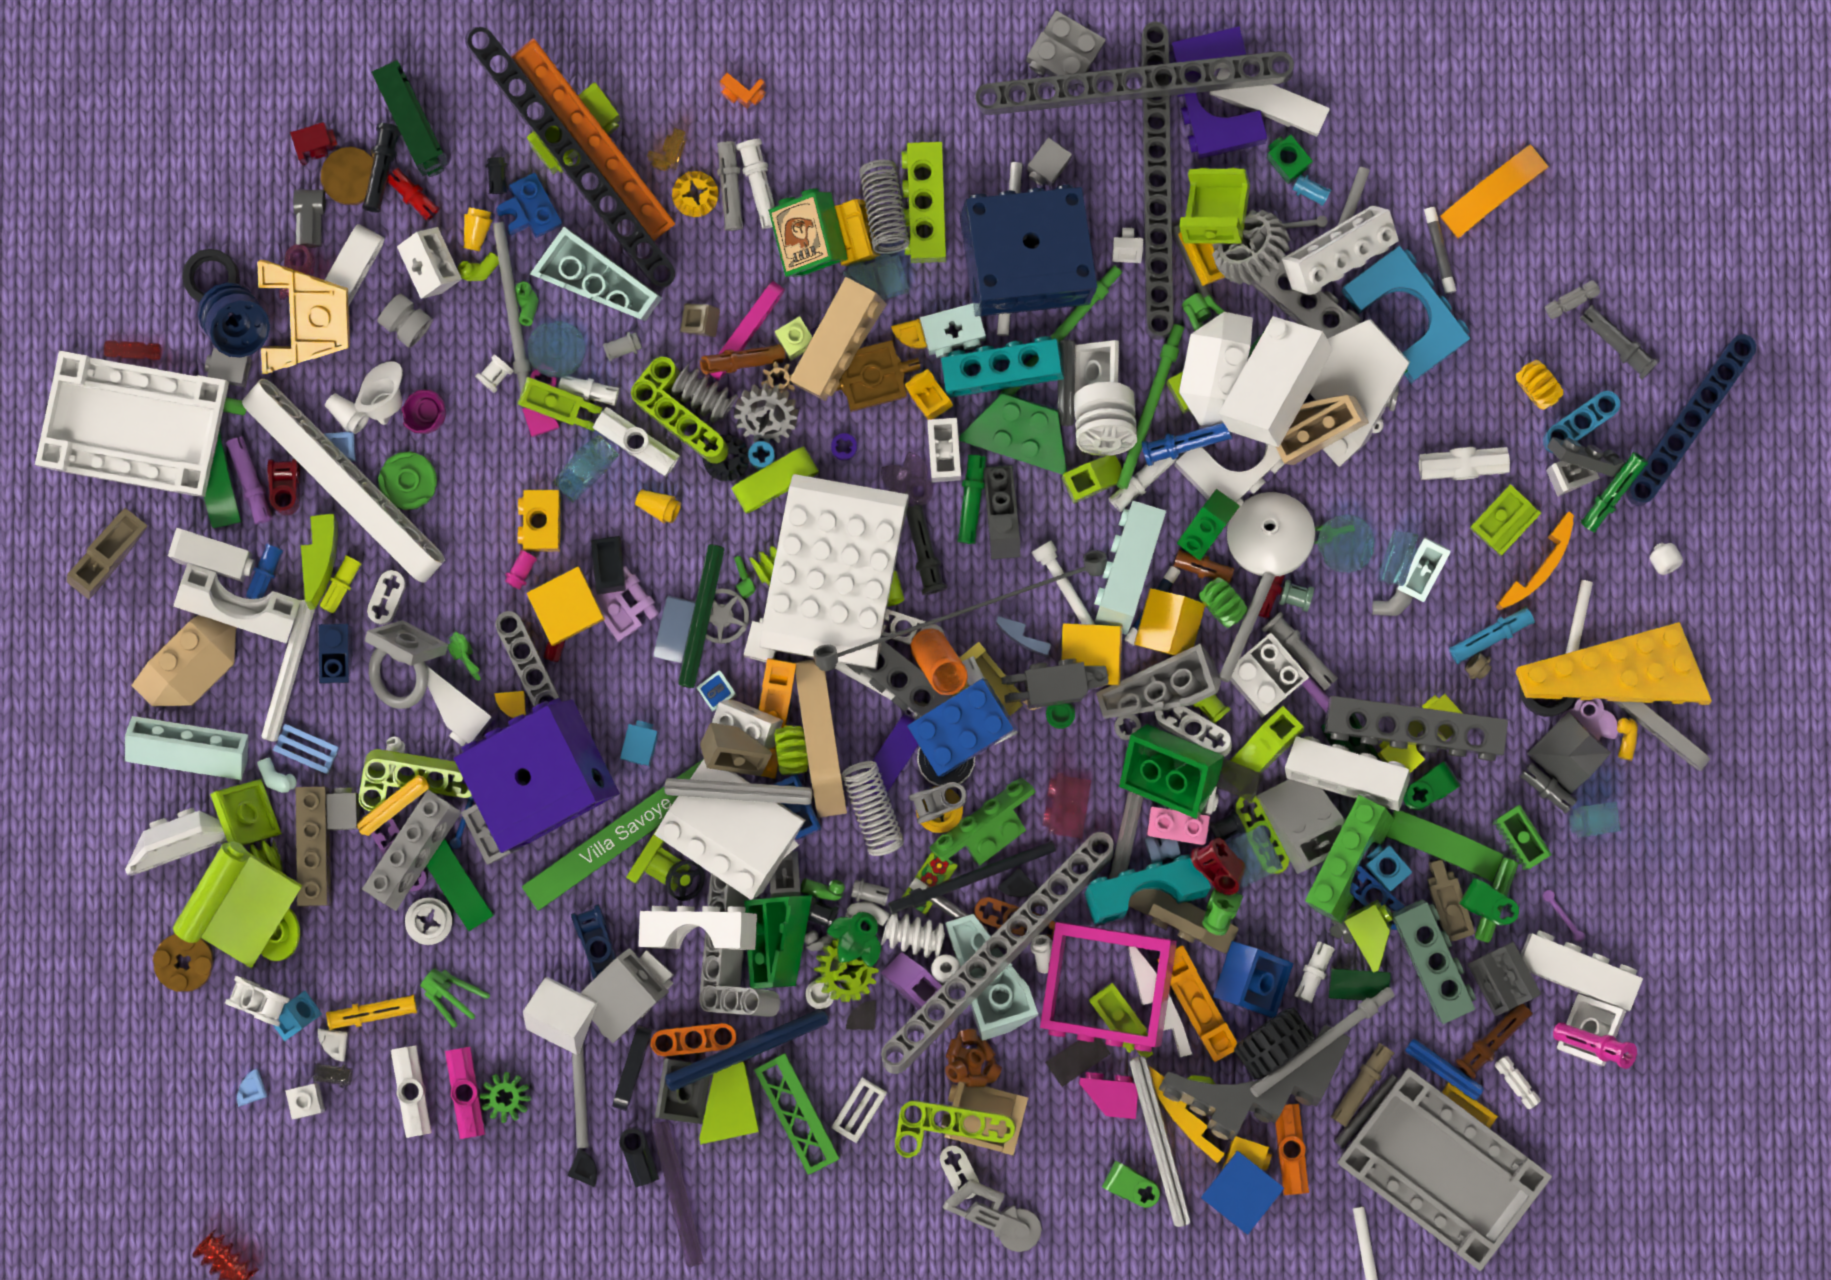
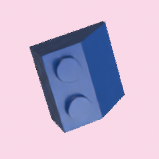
M1232 941L1213 997L1273 1018L1277 1015L1294 963L1260 949Z

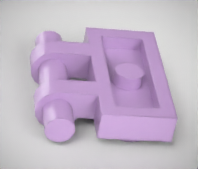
M626 566L624 567L626 591L629 590L637 601V604L630 608L622 597V594L626 591L597 595L596 588L591 589L605 618V624L618 642H621L643 626L636 617L640 613L644 612L650 621L659 615L654 606L655 601L651 596L645 594L638 584L640 580L636 574L632 575Z

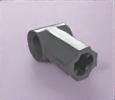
M295 189L293 209L294 215H296V246L305 248L322 247V216L325 215L326 210L325 190Z

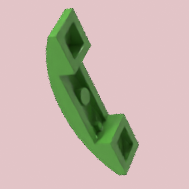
M1400 810L1393 811L1392 817L1395 820L1386 836L1387 838L1465 869V871L1493 882L1503 854Z

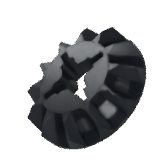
M722 434L721 437L727 443L729 454L739 455V457H734V459L729 461V470H726L723 461L716 464L710 463L703 458V464L706 471L713 478L719 481H733L741 477L748 468V449L745 443L736 436ZM710 442L707 445L709 450L716 451L718 449L717 445L714 446Z

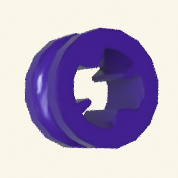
M847 433L836 435L831 442L833 456L841 461L852 459L857 452L855 438ZM840 440L845 443L850 441L852 443V446H849L851 452L848 454L844 451L838 453L836 448H839V444L837 443Z

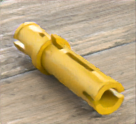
M411 995L361 1006L358 1003L352 1004L351 1008L326 1012L329 1030L351 1025L361 1027L362 1023L411 1013L415 1014L417 1013L415 996ZM397 1006L400 1007V1008H396V1009H391V1010H386V1011H381V1012H375V1011H377V1010H382V1009H387V1008H392V1007H397ZM367 1012L369 1013V1014H366V1015H359V1016H355V1017L344 1018V1017H346V1016L357 1015V1014L367 1013Z

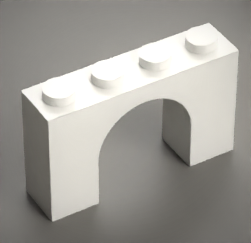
M1265 443L1266 448L1262 461L1247 471L1235 472L1223 468L1203 447L1187 451L1176 461L1174 466L1207 500L1218 489L1241 507L1245 503L1241 498L1249 490L1254 494L1266 483L1263 477L1270 470L1275 474L1285 464L1276 447Z

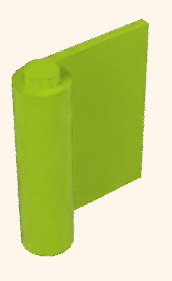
M237 842L223 843L172 929L180 939L189 943H196L202 938L252 969L303 885L252 855L241 844Z

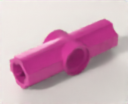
M471 1047L445 1051L451 1084V1098L454 1102L459 1137L464 1139L486 1135L479 1098L480 1090L476 1081ZM464 1084L469 1085L473 1090L472 1098L466 1102L458 1097V1089Z

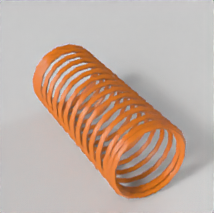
M933 628L918 632L911 642V653L933 689L939 694L946 696L954 695L961 691L966 685L968 673L945 635Z

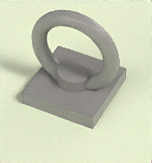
M404 620L368 630L365 642L376 647L371 655L368 669L370 683L374 692L381 701L396 709H406L416 705L423 698L428 684V672L424 661L446 655L448 644ZM386 654H389L396 661L414 666L416 685L410 695L397 697L391 694L384 686L381 679L380 666Z

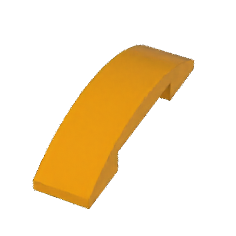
M1530 144L1440 215V218L1456 238L1459 239L1549 166Z
M1567 512L1548 536L1551 541L1557 544L1525 587L1517 581L1511 585L1495 606L1498 610L1508 608L1526 598L1542 585L1554 571L1569 543L1574 518L1571 512Z
M767 658L759 710L782 719L781 728H783L787 723L797 663ZM776 746L769 749L772 755L761 775L763 777L776 778L778 769Z
M1180 945L1175 950L1170 986L1215 1063L1233 1053L1237 1041L1222 1018L1183 945Z

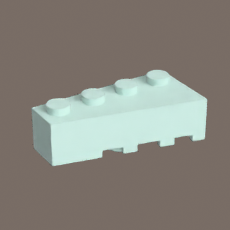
M566 227L562 228L530 273V275L643 321L648 319L662 299L660 295Z
M1132 501L1130 510L1123 509L1119 525L1123 526L1124 529L1121 536L1115 535L1111 552L1116 553L1113 562L1107 561L1102 577L1108 579L1105 589L1099 587L1094 603L1099 606L1095 619L1096 625L1122 626V634H1128L1166 510L1137 501Z

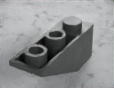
M1012 465L984 467L991 560L1020 557V535Z

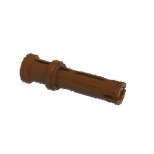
M1524 1004L1514 1007L1482 1040H1475L1472 1043L1473 1047L1461 1059L1457 1058L1455 1060L1456 1065L1468 1077L1474 1080L1477 1077L1476 1073L1488 1061L1492 1062L1494 1060V1053L1533 1013ZM1514 1019L1515 1022L1500 1037H1497V1035ZM1491 1041H1493V1044L1490 1047H1488L1487 1045ZM1478 1055L1479 1058L1470 1065V1062Z

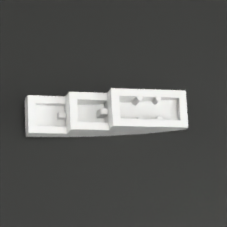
M1221 68L1217 79H1227L1230 76L1229 70ZM1272 84L1210 91L1209 93L1250 113L1260 110L1262 117L1265 116L1287 127H1290V125L1316 137L1330 110L1328 107Z
M1128 947L1141 1004L1153 1003L1157 974L1136 947ZM1169 995L1164 1030L1172 1029L1179 1057L1191 1055L1192 1052L1183 1024Z

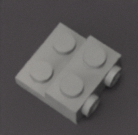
M1056 10L1027 55L1026 62L1030 64L1028 67L1042 76L1044 73L1050 76L1087 73L1105 44L1106 39ZM1073 84L1070 88L1076 91L1080 84Z

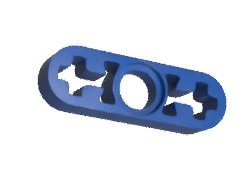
M1358 865L1356 871L1359 874L1356 878L1362 884L1367 879L1370 884L1362 889L1359 896L1355 890L1360 887L1352 882L1350 893L1362 906L1368 905L1365 898L1367 891L1375 888L1382 894L1381 906L1390 899L1393 903L1388 907L1395 912L1405 907ZM1394 923L1392 924L1391 930H1397Z

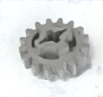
M767 383L763 384L762 389H759L754 384L752 385L751 392L744 390L741 398L737 399L734 418L738 419L736 426L737 428H745L743 436L754 435L753 442L755 443L760 438H763L767 443H769L771 438H774L777 443H780L782 435L788 438L791 429L795 430L799 412L798 409H795L796 400H788V391H784L782 394L778 392L779 385H775L772 390L769 389Z

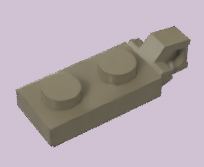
M1442 859L1428 863L1433 877L1427 879L1428 890L1433 905L1440 917L1439 924L1441 930L1446 931L1451 942L1474 935L1475 931L1469 912L1459 904L1463 894L1458 878H1455L1453 871L1446 873Z

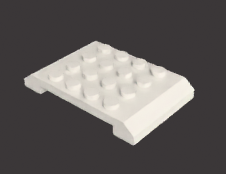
M59 351L35 465L65 473L205 497L229 382L222 379L199 375L197 377Z
M793 474L761 628L760 648L814 658L813 651L821 645H833L836 647L837 653L881 638L902 527L905 522L909 502L908 494ZM881 643L838 657V662L876 669Z

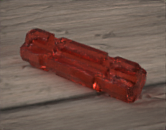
M107 340L104 343L103 349L106 357L117 358V355H120L121 358L145 359L147 357L152 360H159L162 355V347L159 343H148L146 345L144 342L121 341L118 343L117 341Z

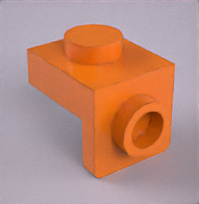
M726 73L720 80L723 96L732 103L738 101L747 109L752 103L756 106L766 94L764 91L766 84L761 78L750 91L729 73Z

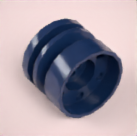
M226 282L214 286L201 299L197 313L199 324L219 352L228 357L242 358L252 355L264 345L269 336V318L248 288L238 283Z

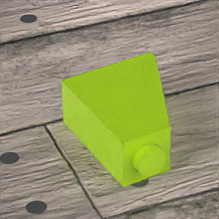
M745 1062L714 1073L699 1138L700 1145L759 1132Z

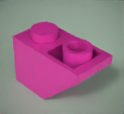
M1086 1072L1085 1078L1079 1077L1078 1084L1105 1116L1136 1119L1138 1093L1135 1083H1132L1133 1077L1115 1075V1081L1103 1080V1074Z

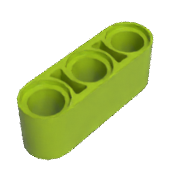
M803 446L745 478L731 489L745 514H748L788 492L793 474L814 477L819 473V470L807 449Z

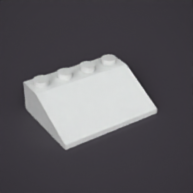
M704 760L690 778L691 780L749 783L734 772L707 768ZM678 796L667 811L654 835L753 900L764 892L805 819L781 803Z

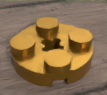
M174 934L163 940L154 953V971L158 980L165 987L176 992L194 991L202 987L211 976L214 963L213 952L202 938L196 943H189ZM178 956H189L191 958V961L188 963L190 967L188 970L177 968Z

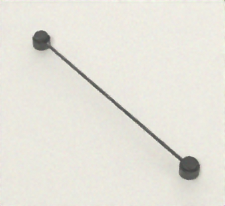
M1099 550L1090 551L1083 556L1084 567L839 653H837V649L833 645H821L813 651L815 665L822 671H830L836 667L838 657L1083 571H1087L1090 576L1103 575L1107 564L1106 554Z

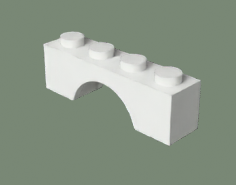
M188 563L179 586L174 607L287 643L301 600L274 591L259 599L238 597L227 591L220 584L216 572Z
M652 906V911H640L638 947L680 949L685 936L691 930L700 926L711 937L714 948L755 950L757 914L745 913L746 907L733 906L728 907L727 912H720V907L702 906V912H695V907L677 906V912H669L670 907Z

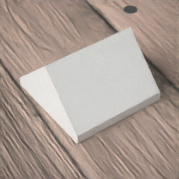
M1112 340L1075 345V394L1084 386L1096 382L1118 383L1119 341Z
M546 977L523 1010L526 1029L578 1055L580 1054L598 1002Z
M1578 994L1566 1024L1601 1037L1611 1035L1616 1038L1626 1010ZM1559 1041L1556 1049L1594 1065L1605 1066L1606 1064L1605 1061L1600 1060L1593 1052Z

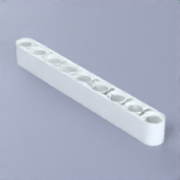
M260 379L242 400L244 408L413 578L419 582H427L445 561L441 551L272 382Z

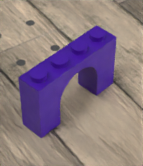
M1240 26L1172 42L1171 51L1169 52V63L1246 55ZM1190 71L1185 75V79L1190 83L1198 82L1201 77L1196 71ZM1196 93L1177 95V97L1182 96L1185 106L1180 108L1184 125L1189 124L1191 135L1187 136L1191 153L1196 152L1198 160L1266 144L1267 135L1260 110L1222 118L1208 113L1199 103Z

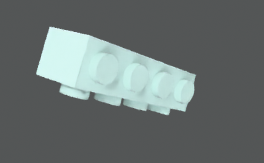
M132 716L125 734V762L241 780L248 762V734Z

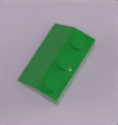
M1146 724L1130 735L1119 787L1197 819L1218 783L1224 756Z

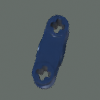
M599 904L595 905L592 910L578 915L576 913L571 914L578 937L581 939L590 964L593 980L617 958L607 930L606 920ZM595 918V921H592V922L587 923V924H583V922ZM599 940L603 941L607 946V953L602 958L595 957L591 951L593 943Z

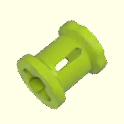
M1215 694L1193 704L1195 708L1199 707L1214 724L1231 710L1229 706L1225 707Z

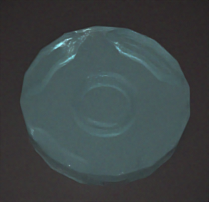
M563 321L539 325L531 333L528 340V358L531 365L539 373L549 377H564L574 373L582 365L585 358V342L581 332L573 325Z
M1349 514L1336 516L1328 520L1319 533V553H1322L1324 563L1336 572L1351 573L1361 570L1369 563L1374 553L1375 541L1372 530L1366 521L1358 516Z

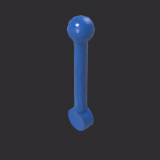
M472 796L467 798L468 802L465 810L475 802ZM463 816L455 838H452L450 841V846L453 849H459L462 846L461 837L466 825Z

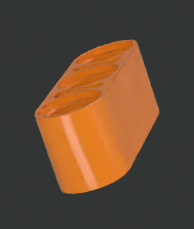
M725 1023L657 1031L651 1038V1048L659 1056L720 1051L735 1045L737 1032L733 1026ZM721 1028L729 1029L732 1034V1039L727 1045H720L716 1041V1032ZM692 1031H697L702 1036L701 1045L695 1049L690 1048L686 1043V1037ZM664 1034L670 1036L673 1041L672 1048L667 1052H662L657 1047L658 1037Z

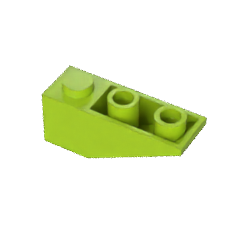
M1282 706L1256 731L1220 772L1242 793L1294 743L1296 736L1300 737L1305 732L1304 726Z

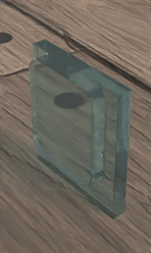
M1393 531L1377 581L1397 586H1403L1406 583L1416 553L1415 544L1419 536L1418 534Z
M1263 825L1226 843L1246 865L1239 889L1283 869Z

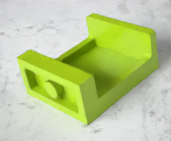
M1234 167L1228 169H1189L1190 190L1186 216L1180 218L1179 224L1184 243L1242 244L1250 191L1246 170Z

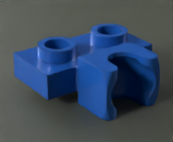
M536 173L510 184L509 190L513 198L499 204L496 208L498 216L511 214L515 217V220L508 226V235H514L529 226L535 238H538L562 226V221Z

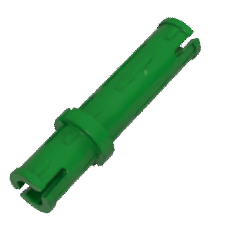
M1633 452L1602 495L1598 494L1594 499L1595 504L1581 520V524L1588 530L1596 533L1598 527L1608 514L1614 513L1617 509L1615 505L1643 468L1647 466L1648 461L1638 453Z
M968 455L966 477L962 481L964 496L957 539L959 543L976 544L982 489H985V483H983L985 456Z

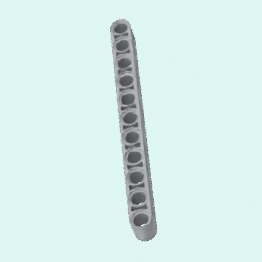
M1105 832L1092 834L884 1045L881 1056L886 1071L892 1074H899L905 1071L1112 860L1114 853V843L1110 835ZM1103 844L1107 846L1108 850L1105 853L1099 854L1093 851V847ZM1076 865H1084L1088 870L1084 874H1076L1072 869ZM1057 885H1062L1068 890L1063 895H1056L1052 889ZM1036 906H1043L1048 910L1041 916L1032 913V909ZM1018 926L1027 930L1026 934L1020 937L1014 936L1011 931ZM997 947L1006 950V954L999 958L992 956L990 952ZM975 968H982L986 972L982 978L978 979L970 975L971 971ZM954 989H961L966 993L963 998L958 1000L951 998L949 995ZM933 1010H941L945 1015L941 1020L936 1021L932 1020L929 1014ZM913 1031H920L924 1034V1037L917 1042L911 1041L908 1038L909 1034ZM892 1052H899L903 1055L902 1060L897 1063L888 1061L887 1057Z

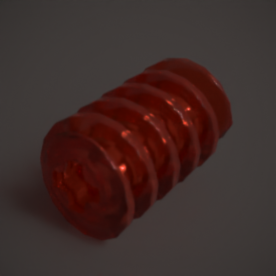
M216 1229L196 1247L192 1254V1257L195 1259L204 1256L201 1266L205 1267L212 1264L209 1274L215 1275L220 1272L218 1280H251L259 1271L258 1267L248 1271L247 1268L251 1260L247 1259L240 1263L239 1259L243 1252L240 1250L231 1254L234 1243L231 1242L223 1246L222 1243L226 1235L222 1234L214 1237Z

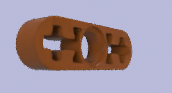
M985 897L977 902L975 916L981 923L999 929L1002 926L996 923L999 917L990 915L988 919H984L983 912L979 911L980 906H986L990 902L993 904L992 909L1001 912V906L1007 907L1008 910L1004 913L1002 919L1003 924L1007 921L1008 915L1016 912L1020 907L991 897ZM1032 912L1033 914H1035V915H1037V916H1041V914ZM1054 920L1048 925V928L1052 930V934H1046L1051 940L1054 937ZM1023 927L1012 929L1011 933L1019 936L1026 934Z

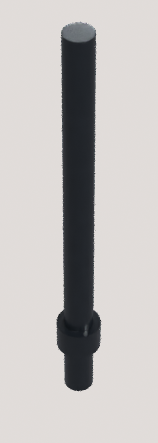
M1049 841L929 888L912 890L908 896L889 902V909L894 914L912 906L918 908L926 905V901L1056 852L1053 841Z

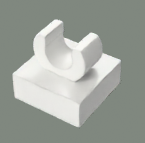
M1122 228V238L1114 237L1112 262H1142L1143 238H1134V228Z

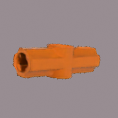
M1299 1104L1285 1105L1275 1123L1277 1154L1280 1163L1282 1186L1284 1187L1283 1196L1309 1193ZM1288 1141L1295 1142L1299 1147V1153L1295 1158H1289L1283 1152V1146Z

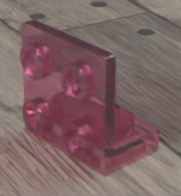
M1058 772L1056 779L1050 778L1047 797L1052 798L1051 808L1046 807L1042 826L1048 827L1047 834L1082 839L1091 780L1063 776L1064 773Z

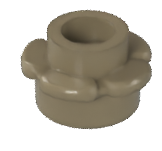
M1480 652L1475 654L1464 668L1469 674V678L1472 680L1484 678L1491 670L1489 665L1491 658L1489 656L1485 657Z

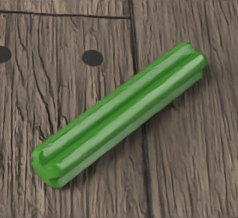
M1503 858L1492 887L1505 896L1508 895L1518 862L1510 858ZM1498 907L1497 910L1501 912L1503 907ZM1481 916L1475 938L1489 943L1497 924Z

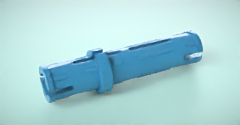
M1527 606L1504 619L1503 617L1496 619L1497 623L1455 646L1449 647V652L1456 664H1460V662L1505 638L1507 640L1513 638L1512 634L1530 624H1534L1535 620Z

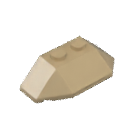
M197 615L147 662L133 682V688L153 707L193 706L235 664L237 627Z

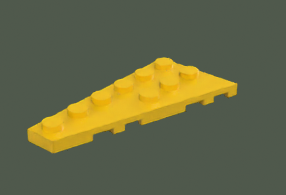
M1680 622L1517 667L1515 671L1525 698L1561 699L1562 697L1580 698V700L1597 698L1617 702L1653 703L1654 701H1671L1672 704L1696 702L1699 705H1709L1712 702Z

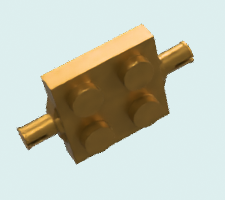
M892 340L859 348L850 366L839 379L836 391L842 390L847 397L850 412L907 398L904 386V373L921 370L919 359L917 357L916 359L901 362L896 355Z

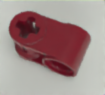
M295 458L292 461L275 462L274 459H268L267 472L270 503L278 513L287 516L292 515L300 506V463ZM286 493L291 494V503L286 507H280L278 505L279 497Z
M1215 838L1211 840L1208 846L1204 848L1197 847L1192 850L1191 860L1194 867L1211 882L1218 892L1224 895H1233L1238 892L1246 865L1228 847L1224 840Z

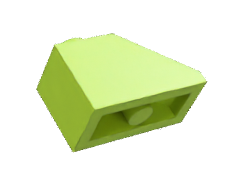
M1378 899L1349 914L1344 921L1373 973L1378 971L1381 966L1392 928L1390 921L1393 920L1389 908L1385 904L1381 906Z

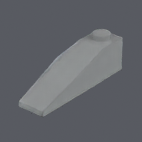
M1198 644L1120 681V685H1111L1096 692L1102 715L1107 719L1193 705L1218 693L1221 681L1218 678L1219 674L1214 659L1201 644Z

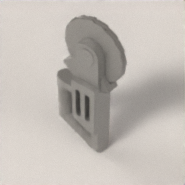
M971 1179L949 1197L943 1205V1208L947 1211L993 1230L994 1236L999 1237L1003 1246L1011 1251H1028L1037 1244L1041 1236V1223L1034 1213L1028 1209H1016L1014 1205L1005 1208L1002 1212L998 1211L1003 1201L1004 1193ZM972 1193L993 1201L990 1207L977 1201L967 1210L957 1207Z

